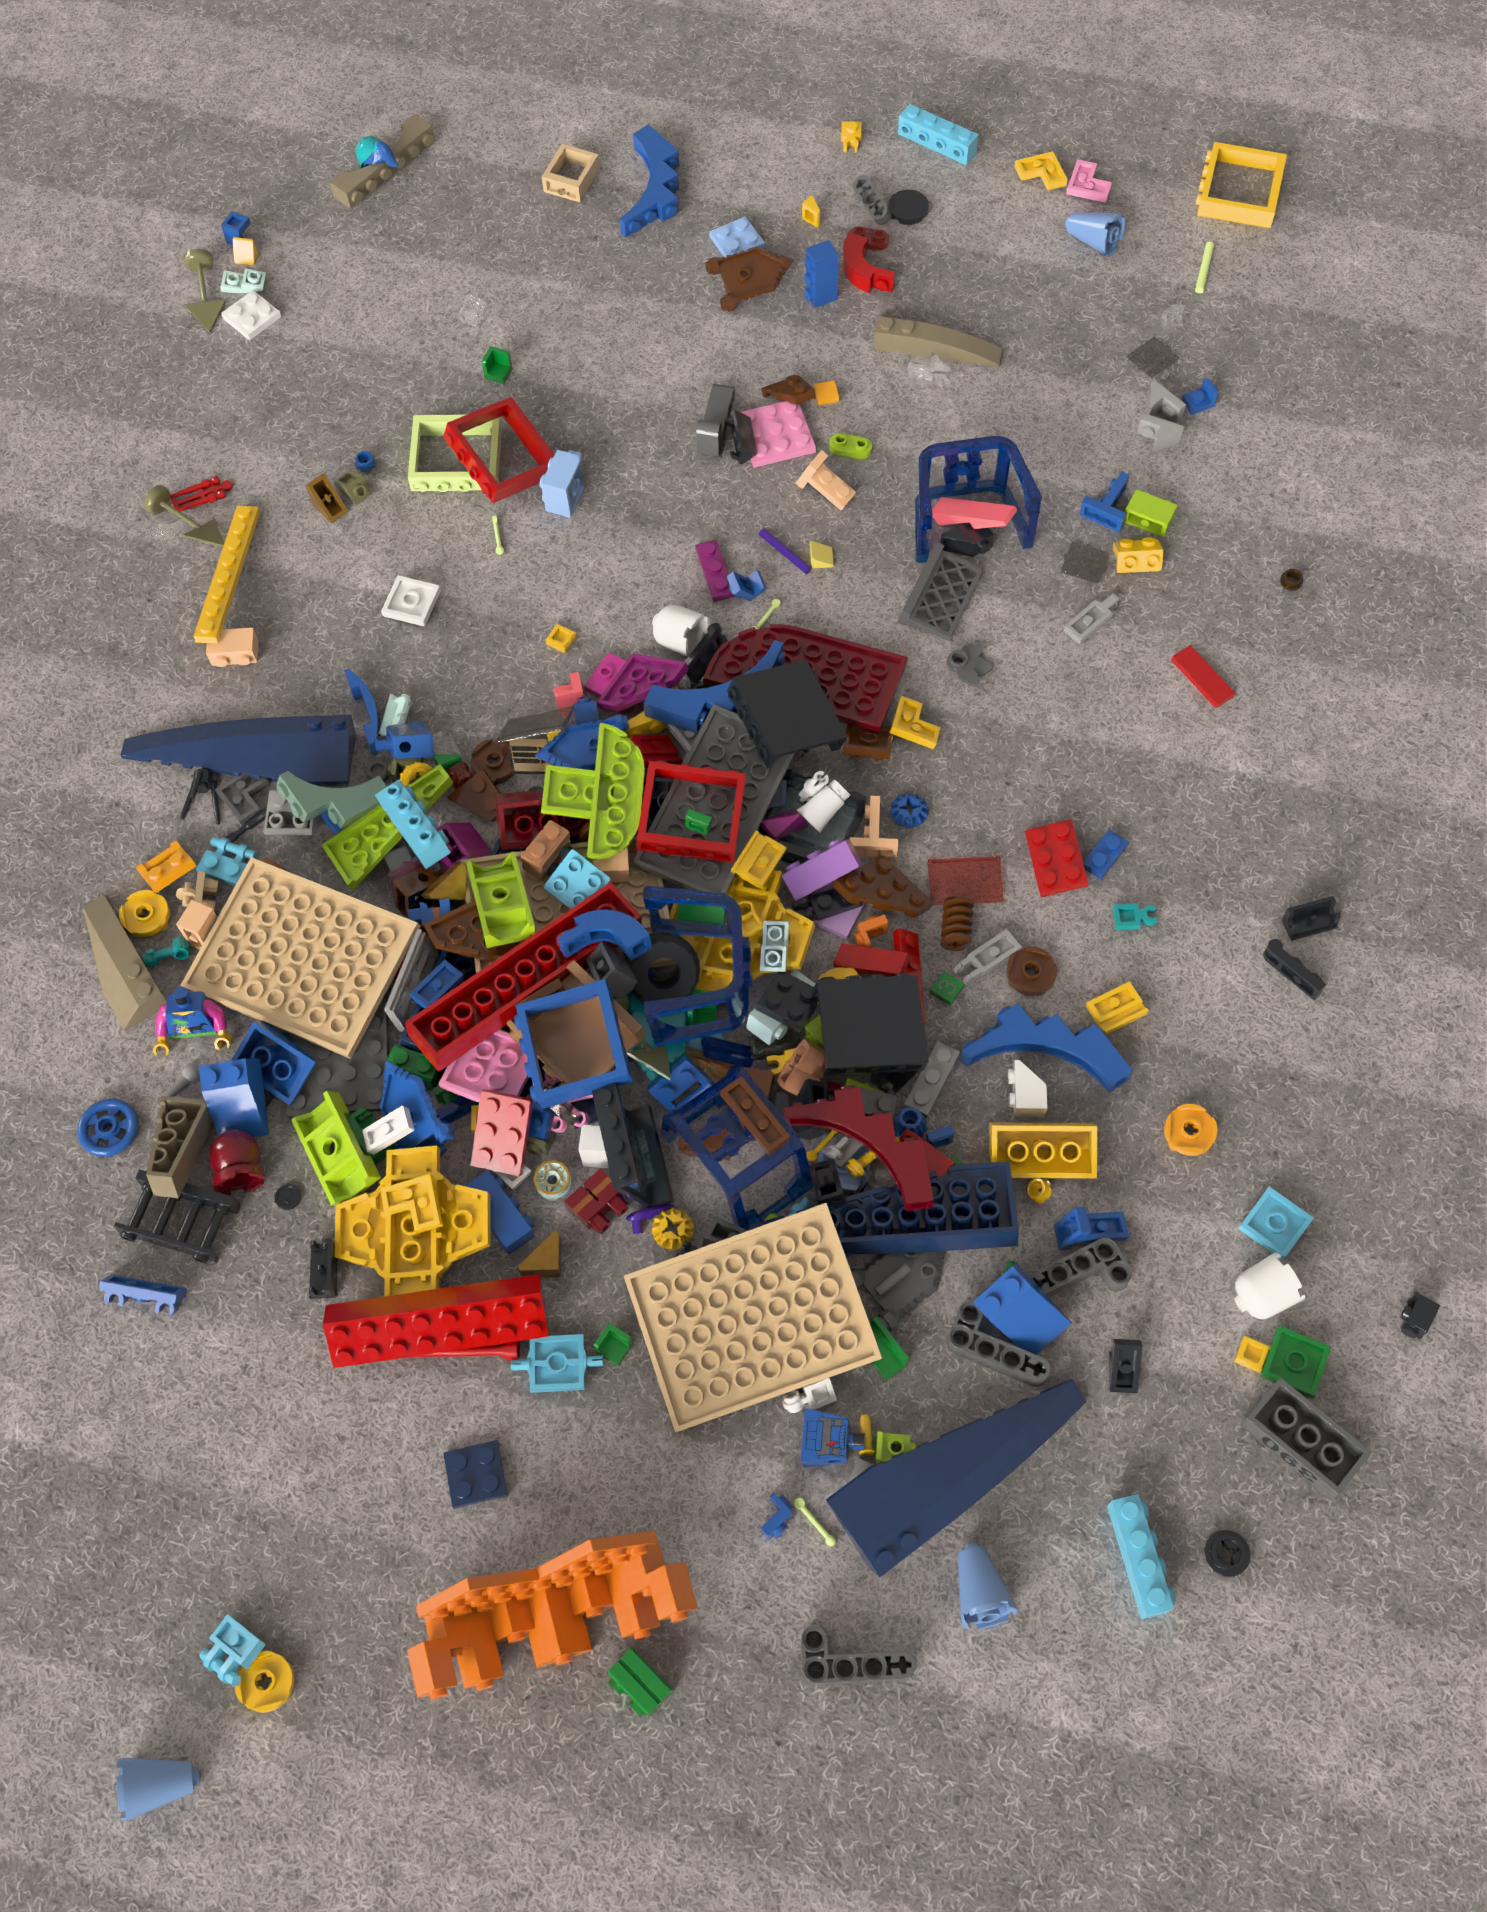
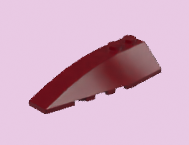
M543 789L495 794L496 817L502 850L528 847L539 832L544 830L543 827L549 820L567 829L570 832V837L578 835L579 829L589 822L590 819L541 813Z

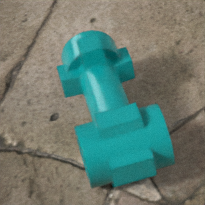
M176 937L173 939L171 947L158 951L152 948L142 953V957L146 967H154L159 965V960L172 956L177 960L187 959L191 948L189 942L184 937Z

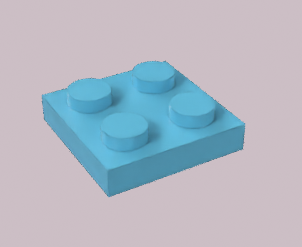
M1269 1186L1238 1229L1271 1253H1279L1283 1261L1314 1217Z

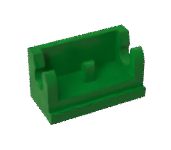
M362 1107L346 1117L358 1144L367 1156H371L375 1165L387 1158V1150L397 1149L393 1143L374 1155L367 1152L362 1130L377 1121L370 1110L367 1111L365 1107Z

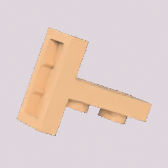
M821 450L796 484L803 489L807 483H810L836 507L842 510L856 492L823 464L828 455Z
M871 796L870 805H865V819H869V826L864 827V838L850 837V841L859 857L878 858L884 855L886 858L897 859L898 839L879 838L880 796Z

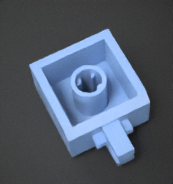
M557 450L554 458H550L548 470L540 479V487L543 492L542 501L545 503L546 511L571 517L584 490L581 473L582 453L573 450L568 452Z

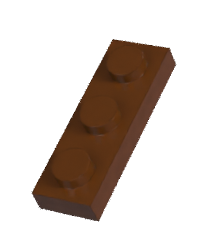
M742 1076L720 1091V1096L768 1155H771L790 1141V1135Z

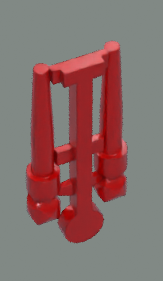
M216 475L211 477L210 480H202L199 484L171 494V501L174 508L181 512L208 502H215L218 498L220 500L226 498L225 491H230L233 485L231 481L225 480L221 485L215 487V485L220 484V479ZM197 490L199 491V493L180 499L178 501H176L175 499L176 497L192 493Z

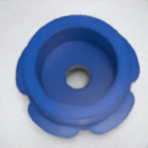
M361 451L355 457V467L363 472L369 471L376 465L374 456L368 451Z

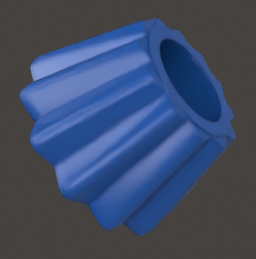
M906 1107L896 1115L894 1131L897 1133L898 1138L901 1137L906 1129L923 1138L924 1132L928 1130L926 1126L927 1120L919 1109Z

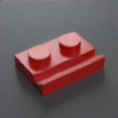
M633 735L630 739L641 751L644 768H648L649 761L656 762L662 760L676 765H680L683 762L682 758H678V751L668 735Z

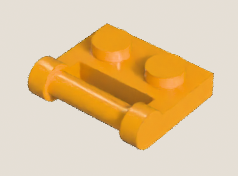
M175 840L170 843L169 848L145 864L140 863L135 868L152 890L157 893L195 868L196 864Z

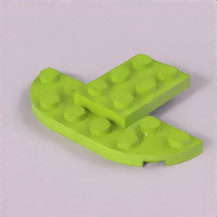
M600 723L595 771L546 765L541 813L590 819L586 858L589 861L605 860L616 856L626 849L637 833L641 816L644 783L643 756L639 747L635 746L627 737L628 734L617 727L605 723Z

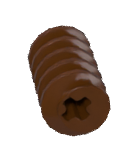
M954 896L945 898L941 926L942 938L940 941L942 948L949 951H962L966 948L965 945L971 943L972 938L969 935L972 934L970 926L973 925L971 917L974 914L972 910L974 902L972 900Z

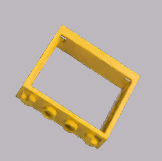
M1214 142L1212 150H1208L1205 163H1209V165L1205 164L1202 177L1206 179H1201L1198 192H1202V194H1198L1195 204L1199 205L1197 215L1271 228L1287 154ZM1216 161L1274 171L1267 207L1208 197Z

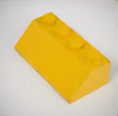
M989 1122L990 1162L1010 1161L1012 1178H1097V1126L1093 1123Z

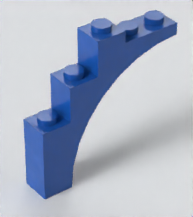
M649 124L633 133L634 149L643 158L649 169L650 177L641 199L631 210L619 218L621 234L625 237L636 233L640 228L648 223H652L656 218L664 222L678 213V198L674 193L679 189L678 173L674 170L679 167V151Z
M774 640L767 654L743 675L782 666L786 658V653H783V642ZM731 681L709 688L692 690L670 689L652 685L644 701L646 717L695 733L698 732L701 725L703 726L713 704L738 714V711L733 702L730 701L727 693Z
M1019 1003L1013 1007L1007 1006L998 1013L996 1027L988 1029L979 1040L973 1039L966 1043L961 1055V1060L966 1067L983 1058L1006 1052L1027 1051L1052 1055L1079 1066L1093 1076L1109 1093L1130 1080L1133 1072L1132 1068L1096 1024L1089 1028L1087 1026L1081 1028L1074 1036L1057 1013L1050 1018L1045 1016L1035 1025Z

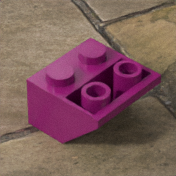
M470 822L445 823L436 829L437 832L442 830L449 840L446 846L451 853L439 860L446 871L455 862L490 856L492 852Z

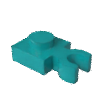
M1138 903L1114 904L1112 913L1115 931L1138 930L1141 927V923L1147 926L1156 925L1158 918H1151L1147 915L1148 913H1155L1156 906L1148 905L1143 909H1139Z

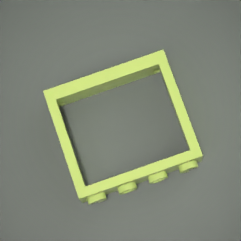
M413 415L408 469L411 491L446 492L460 490L466 492L469 490H481L478 483L470 477L469 472H417L421 436H443L448 422L465 415ZM500 417L462 433L463 435H492L489 471L498 483L502 440Z

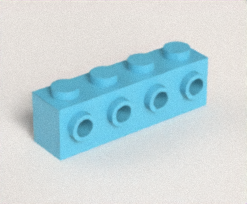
M909 104L899 115L898 135L965 165L977 153L979 134L912 104Z
M397 780L375 794L386 814L426 869L451 853L446 846L449 842L442 830L436 831L437 823L431 815L425 816L426 808L420 800L414 801L416 795L409 785L404 787L401 781Z
M1139 1494L1111 1500L1107 1509L1141 1620L1171 1612L1174 1609L1173 1604L1176 1603L1175 1594L1171 1586L1167 1587L1164 1575L1167 1574L1163 1558H1158L1155 1546H1158V1541L1154 1529H1149L1146 1518H1149V1511L1145 1501L1140 1500Z

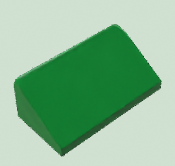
M680 896L676 925L724 932L730 910L725 901Z

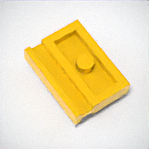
M756 830L732 867L731 873L740 875V878L762 889L786 852L787 847L767 836L764 837Z
M1130 981L1088 1001L1085 1006L1098 1027L1100 1026L1104 1035L1146 1016L1149 1012Z

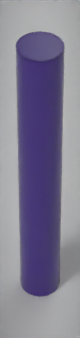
M765 528L760 530L759 535L805 574L811 571L812 567L768 530Z

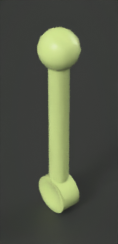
M494 515L492 519L497 543L496 553L501 555L504 553V548L501 546L497 516Z
M779 599L772 600L770 609L759 623L753 626L755 629H760L771 613L781 606Z
M795 1499V1508L803 1511L826 1538V1544L829 1546L835 1545L836 1537L830 1535L806 1508L804 1499Z

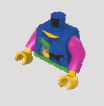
M184 987L175 989L173 994L167 996V1003L160 1007L156 1015V1036H158V1041L153 1049L154 1054L157 1056L158 1047L163 1046L166 1049V1056L168 1055L171 1045L166 1040V1036H169V1039L217 1035V1031L219 1037L215 1041L216 1049L221 1050V1040L225 1041L227 1048H229L233 1042V1037L225 1031L227 1024L222 1007L209 1000L204 992H188Z

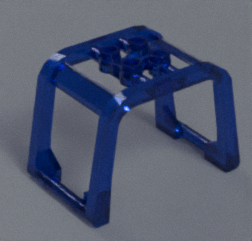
M989 436L936 443L922 450L918 460V496L915 499L916 562L923 563L928 560L929 544L928 539H926V531L931 529L932 525L931 499L982 492L998 493L1005 505L1015 506L1018 510L1012 517V522L1022 549L1033 547L1042 496L1017 445L1013 441L1002 436ZM998 449L994 480L977 481L981 477L979 466L983 462L980 451ZM966 453L967 461H960L958 454ZM937 456H944L946 467L943 469V477L946 485L929 488L931 459ZM1010 461L1023 488L1024 507L1029 516L1028 525L1010 488L1007 486ZM958 475H966L967 482L957 483L959 480Z
M655 886L644 887L643 900L646 910L649 911L652 932L668 931L678 935L720 937L732 940L733 977L729 986L721 990L690 996L644 1002V1012L654 1044L660 1047L736 1030L743 1025L748 1017L749 986H752V971L750 968V963L752 962L749 937L743 936L740 906L734 898L722 893ZM669 903L723 907L727 925L660 918L659 910ZM725 1002L727 1003L730 1017L684 1027H675L667 1023L659 1024L658 1017Z
M738 1064L728 1069L725 1077L677 1110L671 1109L663 1115L660 1130L662 1136L668 1144L677 1139L679 1135L683 1137L723 1189L728 1200L734 1225L749 1231L751 1224L764 1221L771 1213L777 1214L813 1188L806 1150L798 1135L752 1077ZM742 1076L790 1135V1141L771 1155L765 1154L730 1179L718 1162L727 1155H737L742 1146L750 1141H756V1139L746 1127L744 1129L741 1128L740 1119L730 1107L720 1115H711L707 1119V1126L697 1133L692 1130L689 1123L714 1106L718 1109L724 1106L726 1102L720 1096V1091ZM724 1128H726L728 1136L723 1139L722 1147L711 1154L702 1142L711 1135H720ZM792 1156L795 1175L784 1186V1193L786 1195L759 1214L755 1209L745 1212L739 1193Z

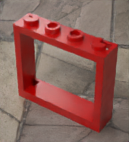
M512 396L448 422L443 435L447 441L446 444L451 446L458 460L469 471L470 477L478 483L482 493L486 494L492 504L539 484L542 475H545L548 470L550 458L555 456ZM503 416L539 466L498 483L462 433Z
M662 760L656 762L649 761L637 835V851L734 863L746 774L740 773L737 770L721 771L713 767L698 768L690 764L676 765ZM655 777L737 788L729 843L646 833Z

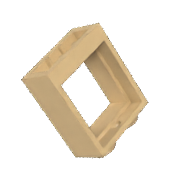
M561 144L542 175L544 192L581 202L600 171L599 154ZM565 162L585 167L578 180L558 175Z

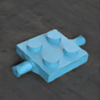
M584 1334L555 1335L530 1339V1351L527 1359H511V1371H528L531 1393L585 1390L587 1367H603V1355L587 1356Z

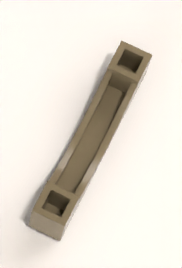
M413 115L401 125L402 134L391 148L398 166L392 167L383 161L378 164H370L347 173L343 171L330 182L334 198L350 209L357 203H360L364 197L373 192L380 184L388 180L395 172L403 168L406 163L435 141L432 125L417 115Z

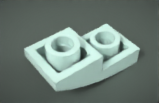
M245 268L244 274L224 270L221 292L249 293L252 290L255 292L263 291L266 272Z
M764 921L760 971L786 972L790 922Z

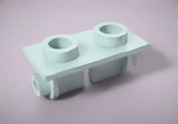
M390 694L378 734L386 736L387 726L405 723L411 705L409 695L402 694L400 697H396Z

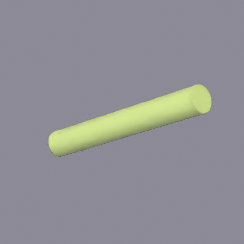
M1213 242L1206 243L1196 284V293H1203L1214 249Z

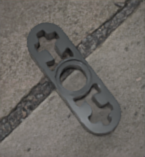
M866 175L857 177L853 182L854 191L877 224L887 223L891 218V210ZM863 184L868 189L866 192L861 187ZM876 196V200L868 204L869 198ZM878 208H880L883 212L881 216L877 212Z

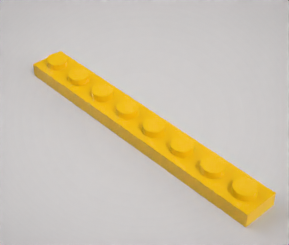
M258 506L236 507L193 636L197 643L218 644L260 516Z

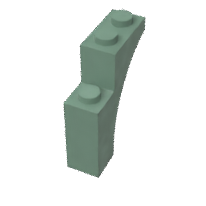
M289 771L281 774L276 784L280 796L287 799L292 813L295 817L300 818L303 823L328 810L329 818L341 830L379 806L380 803L375 794L387 787L380 776L365 783L346 788L321 787L303 781Z

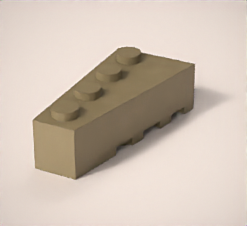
M161 1096V1108L157 1114V1130L154 1131L153 1136L154 1146L150 1152L146 1175L154 1196L179 1198L214 1127V1123L205 1100Z

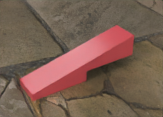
M941 497L930 511V514L939 526L970 522L974 529L1006 526L1018 510L1015 506Z

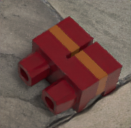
M601 1168L584 1183V1188L580 1186L564 1201L566 1209L582 1221L587 1229L592 1227L600 1234H603L611 1226V1222L604 1216L610 1209L618 1217H621L629 1209L622 1193L613 1188L612 1180Z

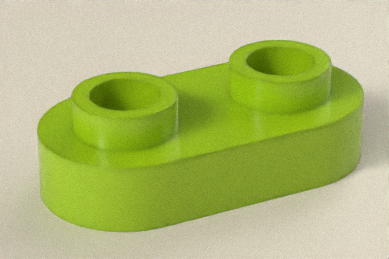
M837 433L830 438L829 449L835 455L862 460L871 455L872 443L865 437Z

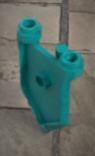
M632 992L627 994L630 1001L628 1012L644 1028L647 1034L643 1039L650 1048L666 1046L669 1068L682 1057L689 1054V1043L687 1042L689 1038L688 1008L691 996L679 1005L677 1004L669 1008H656L641 1002ZM638 1043L631 1051L642 1050L643 1048ZM637 1061V1065L642 1067V1071L647 1073V1077L652 1082L660 1076V1074Z

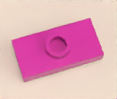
M608 652L584 685L585 691L600 698L626 661Z

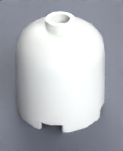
M674 604L662 608L652 621L655 640L663 647L685 657L690 655L708 632V626L711 625L709 617L704 616L702 613Z
M1279 1253L1271 1254L1238 1276L1235 1282V1290L1238 1296L1234 1300L1242 1312L1247 1310L1251 1316L1265 1320L1305 1299V1295L1298 1292V1289L1302 1287L1300 1281L1289 1264L1284 1266L1279 1261L1281 1255Z

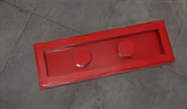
M1191 645L1172 656L1171 661L1215 708L1234 698L1235 692Z
M841 943L833 965L835 968H853L857 972L883 974L884 976L893 977L896 974L905 973L910 956L905 952Z

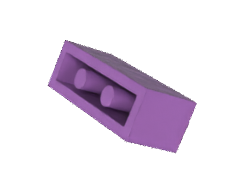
M839 838L828 844L829 850L821 853L819 849L807 856V862L800 864L797 861L786 867L788 872L783 874L782 877L795 901L863 865L850 839L842 841Z

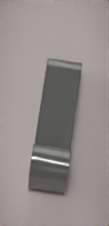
M712 385L704 420L699 419L697 425L698 454L720 457L728 427L724 422V418L730 419V412L732 411L735 398V386Z
M1101 1238L1029 1276L1038 1286H1041V1289L1050 1298L1098 1272L1109 1289L1121 1291L1127 1287L1132 1277V1269L1118 1245L1110 1238ZM1106 1249L1111 1256L1108 1258L1102 1257L1098 1250ZM1075 1261H1084L1088 1268L1084 1270L1079 1269ZM1059 1272L1063 1274L1065 1280L1056 1281L1052 1277V1273ZM1112 1272L1122 1273L1125 1280H1116Z
M972 1300L962 1303L948 1337L947 1344L951 1352L1030 1386L1039 1387L1046 1382L1051 1370L1050 1364L1046 1359L978 1331L983 1317L982 1311ZM965 1311H972L976 1314L977 1319L973 1321L967 1320L963 1313ZM963 1335L967 1339V1343L965 1345H958L953 1337ZM983 1345L989 1346L993 1354L985 1356L980 1353L979 1347ZM1013 1356L1017 1359L1018 1365L1009 1366L1005 1363L1004 1358ZM1024 1361H1025V1362H1028V1363H1027L1026 1368H1025V1370H1024V1372H1023V1371H1021V1369H1022V1366H1023ZM1035 1367L1040 1368L1039 1376L1033 1375Z
M819 1626L807 1627L801 1636L803 1676L806 1682L813 1686L900 1682L910 1679L916 1669L915 1658L906 1651L828 1655L827 1636L825 1631ZM816 1633L822 1638V1644L818 1648H811L806 1644V1638L809 1634ZM885 1659H890L889 1665H897L900 1659H904L905 1664H910V1667L906 1669L905 1674H901L899 1668H891V1675H886L887 1663ZM870 1660H876L881 1665V1673L876 1676L868 1674L865 1668L866 1663ZM840 1662L851 1664L853 1673L849 1677H842L837 1673L836 1667ZM818 1663L823 1667L824 1674L821 1678L813 1679L809 1676L807 1669L811 1664Z

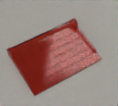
M1000 856L927 859L930 900L933 902V905H943L945 898L953 896L972 900L974 904L1004 902Z

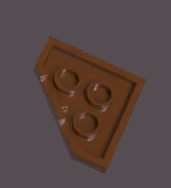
M884 855L836 879L833 887L849 903L859 905L861 901L872 904L873 908L892 912L893 909L903 911L905 916L913 918L928 911L933 905V902Z
M475 900L423 924L436 949L491 963L521 943L518 941L487 948Z

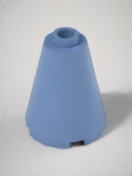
M1073 212L1067 217L1065 227L1067 232L1103 255L1112 256L1119 248L1116 246L1118 240H1122L1124 237L1126 220L1124 217H1121L1123 214L1116 212Z
M977 1543L963 1546L962 1551L958 1553L960 1620L962 1626L970 1629L969 1624H977L978 1629H985L1007 1622L1009 1620L1008 1614L1011 1612L1014 1616L1017 1614V1607L986 1549L978 1546Z
M141 1758L117 1759V1768L123 1767L120 1768L121 1776H117L119 1812H122L120 1820L128 1821L194 1793V1786L200 1785L199 1767H193L192 1761Z

